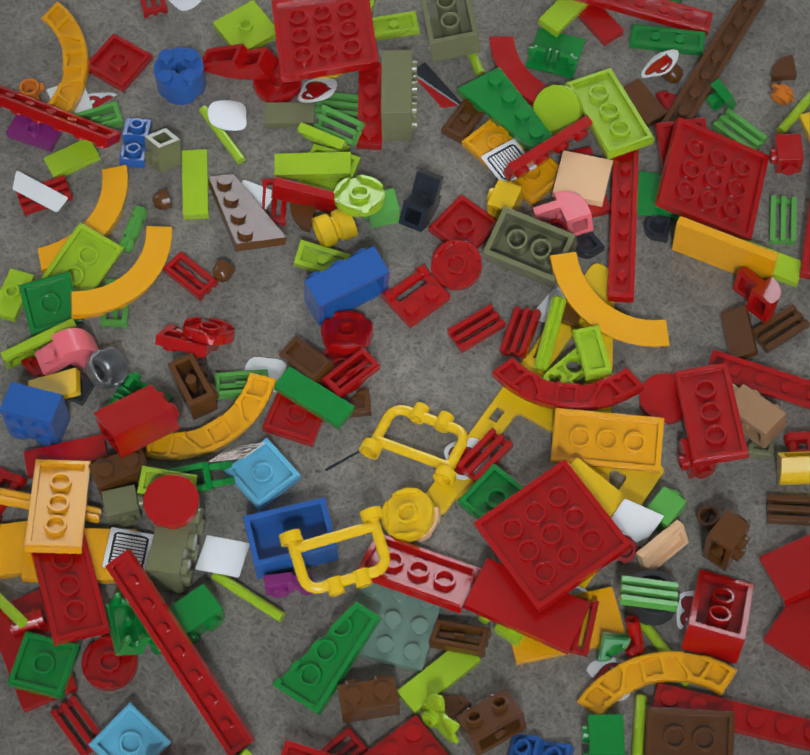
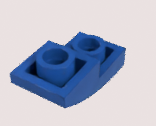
M127 118L123 131V146L119 157L120 166L127 165V167L145 168V136L151 134V119Z
M517 734L512 738L508 755H573L574 748L570 744L547 742L538 736Z

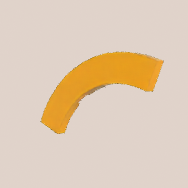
M57 1L41 18L57 36L63 55L62 81L59 83L48 104L73 114L87 85L89 54L86 40L76 20Z
M127 165L102 170V189L98 203L89 218L83 223L105 237L111 234L124 211L123 207L129 191ZM71 234L56 243L38 248L43 274Z
M146 226L144 247L138 260L126 274L116 281L93 290L71 291V318L86 319L103 316L107 312L130 305L144 295L158 279L166 263L171 246L172 227Z
M576 252L549 256L552 272L559 289H561L570 307L590 326L599 325L602 334L627 344L640 347L670 346L666 320L634 318L615 310L599 298L586 281Z
M250 373L241 394L225 414L202 426V428L188 432L171 433L147 445L144 453L145 458L164 461L188 460L208 455L229 445L246 432L259 418L273 393L277 380Z
M681 651L649 653L622 662L606 674L601 675L585 690L578 699L577 704L594 715L606 714L616 702L629 693L644 686L663 682L690 683L712 690L722 696L736 675L737 669L704 655L699 656Z

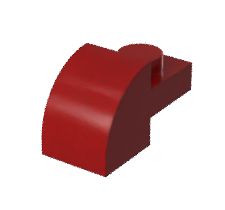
M746 266L738 271L733 290L747 300L746 307L748 310L766 323L773 317L781 295L780 285L773 277L765 281Z

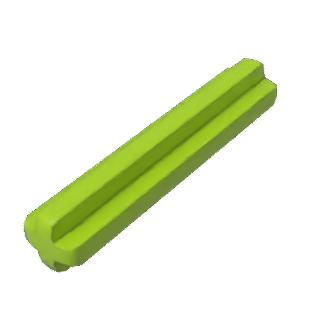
M560 296L552 297L534 363V368L541 372H547L549 369L563 317L566 299Z

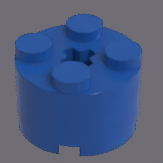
M173 48L164 49L159 53V57L154 64V75L157 89L161 96L171 104L185 105L195 101V98L204 93L206 78L203 62L195 49Z

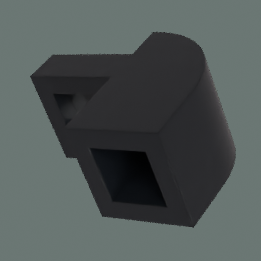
M423 168L417 171L412 193L403 202L399 224L422 232L429 225L442 197L439 194L444 176Z

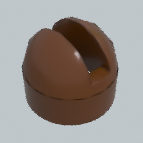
M675 63L674 67L668 73L661 75V77L669 83L676 84L681 80L683 70Z
M167 188L159 190L153 195L152 201L156 209L167 210L173 208Z
M217 260L213 267V276L219 282L228 281L235 272V268L224 260Z
M713 506L702 507L697 513L698 523L705 530L711 531L720 519L718 510ZM710 515H713L711 522L708 523Z

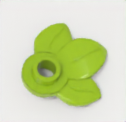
M438 694L428 695L427 702L421 707L423 722L428 727L437 729L449 742L459 743L455 733L459 729L460 724L447 716L443 697Z

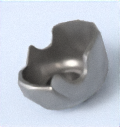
M113 347L93 352L89 355L85 365L90 381L93 385L102 389L113 388L123 383L129 372L124 356Z

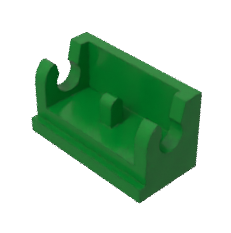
M117 592L113 595L109 605L105 606L115 655H142L151 636L127 599L121 600V593Z

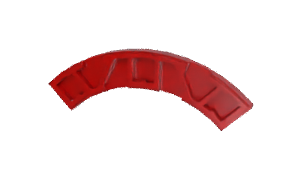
M514 36L489 37L490 53L494 66L501 68L526 102L534 107L537 95L549 86L538 80L524 66L516 51Z
M513 357L492 371V377L514 395L535 405L553 410L555 408L585 411L604 409L620 404L644 390V385L627 367L608 378L586 385L547 381L522 366Z

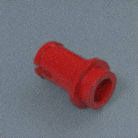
M32 608L31 612L23 614L28 622L22 628L18 627L8 618V624L11 625L9 628L13 636L36 627L39 630L42 629L43 625H46L45 616L41 608L37 610Z

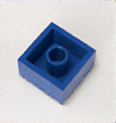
M14 382L10 383L0 407V413L11 436L20 440H25L26 438L34 439L44 446L61 443L71 419L62 394Z

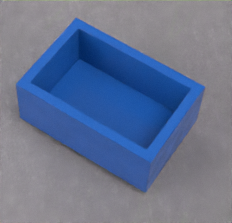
M374 246L369 249L362 248L356 251L353 257L345 261L338 260L330 268L322 272L316 271L310 274L304 280V302L317 324L321 326L326 318L329 320L331 317H334V313L350 311L380 296L381 292L388 289L390 271Z
M325 497L243 516L257 579L264 578V575L295 571L288 547L281 546L279 539L281 533L300 529L303 540L333 532ZM336 543L302 552L306 568L339 560Z

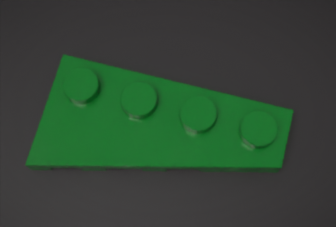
M500 67L457 89V95L462 99L466 98L479 112L483 111L491 118L495 125L498 127L502 126L509 132V136L528 151L553 136Z
M355 602L330 627V630L320 640L315 641L310 646L311 649L300 660L297 659L289 667L290 670L281 678H278L272 685L321 716L338 689L337 686L341 684L382 618Z

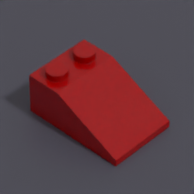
M699 569L681 649L737 664L746 638L754 584Z

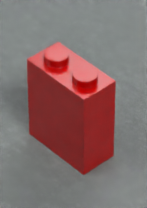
M152 385L142 388L94 412L102 436L121 458L180 429L177 421L180 415L174 403L169 404L165 394L162 391L158 392Z

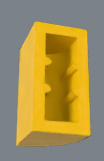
M810 451L777 452V485L810 484Z

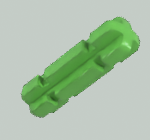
M138 205L133 208L131 213L133 216L129 218L123 233L125 236L121 237L119 245L124 247V252L127 253L133 251L134 241H137L143 226L142 221L144 222L147 217V209Z

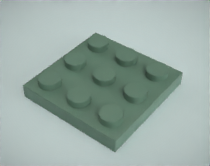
M375 583L369 587L358 589L355 602L382 618L358 657L418 673L423 671L430 649L429 640L442 607Z

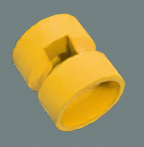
M338 208L331 212V216L324 213L311 219L315 235L321 246L330 248L338 244L339 238L347 241L358 236L353 217L344 214Z

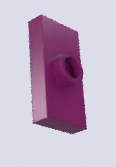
M15 115L6 131L8 138L50 152L53 151L63 133L53 130L52 126L47 124L35 123L31 118L24 115Z

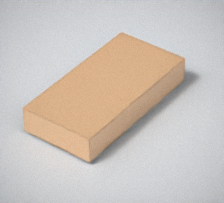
M676 520L636 552L642 571L656 570L689 543L684 524Z

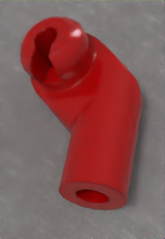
M630 615L625 619V624L631 640L630 645L624 651L626 656L632 659L642 656L645 652L639 618L636 615Z

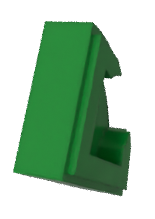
M601 632L596 652L597 661H609L612 659L611 657L617 655L622 650L624 651L631 640L629 634Z

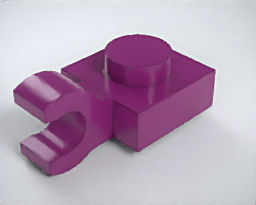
M307 571L310 580H313L312 572ZM292 572L264 575L267 596L272 595L275 598H283L288 596L289 593H294V590H298L303 595L314 594L302 588L297 576L292 575Z

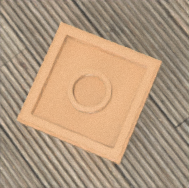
M563 150L552 197H554L555 192L568 191L580 195L589 205L602 207L613 160Z

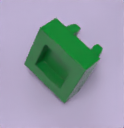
M719 78L710 84L714 93L709 95L706 101L714 112L720 109L723 104L727 109L731 110L737 106L733 95Z

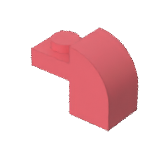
M568 191L555 192V201L533 208L535 219L545 223L553 219L561 220L566 226V231L576 236L594 230L591 211L584 198L576 193Z
M71 328L53 334L51 336L53 341L36 351L35 356L43 374L47 376L60 371L69 364L79 370L85 368L89 355L99 350L93 335L80 328Z

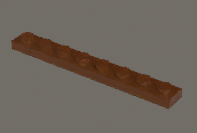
M767 0L736 1L662 122L676 121L678 117L683 119H693L696 117L712 91L710 84L721 76Z

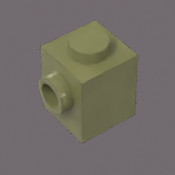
M164 128L145 136L146 152L144 157L148 165L154 167L160 173L181 165L180 139L172 132Z
M134 485L102 491L105 514L110 527L116 525L130 526L135 524L136 521L142 520L140 510H145L143 495L137 494Z

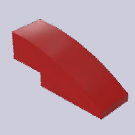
M244 44L206 49L202 58L204 72L241 80L270 79L278 61L267 47L248 50Z

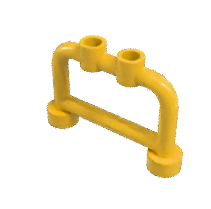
M416 402L413 408L405 405L389 408L382 416L371 438H364L359 451L365 457L376 460L382 450L385 449L436 468L433 479L442 486L451 487L457 478V473L454 469L467 446L468 435L462 426L453 422L455 418L451 413L440 411L437 417L429 414L430 408L426 404ZM402 415L408 417L416 424L421 425L425 423L431 425L440 433H453L457 436L458 440L448 459L444 460L384 438V435L393 419Z
M373 506L359 512L362 524L303 540L300 529L289 530L279 535L281 546L288 547L297 579L302 588L314 594L328 592L329 597H335L346 592L344 587L355 584L356 589H363L373 585L371 579L382 575L388 569L390 563V553L379 521L384 518L381 506ZM372 533L379 555L377 565L370 568H361L346 575L334 576L317 583L310 580L302 552Z

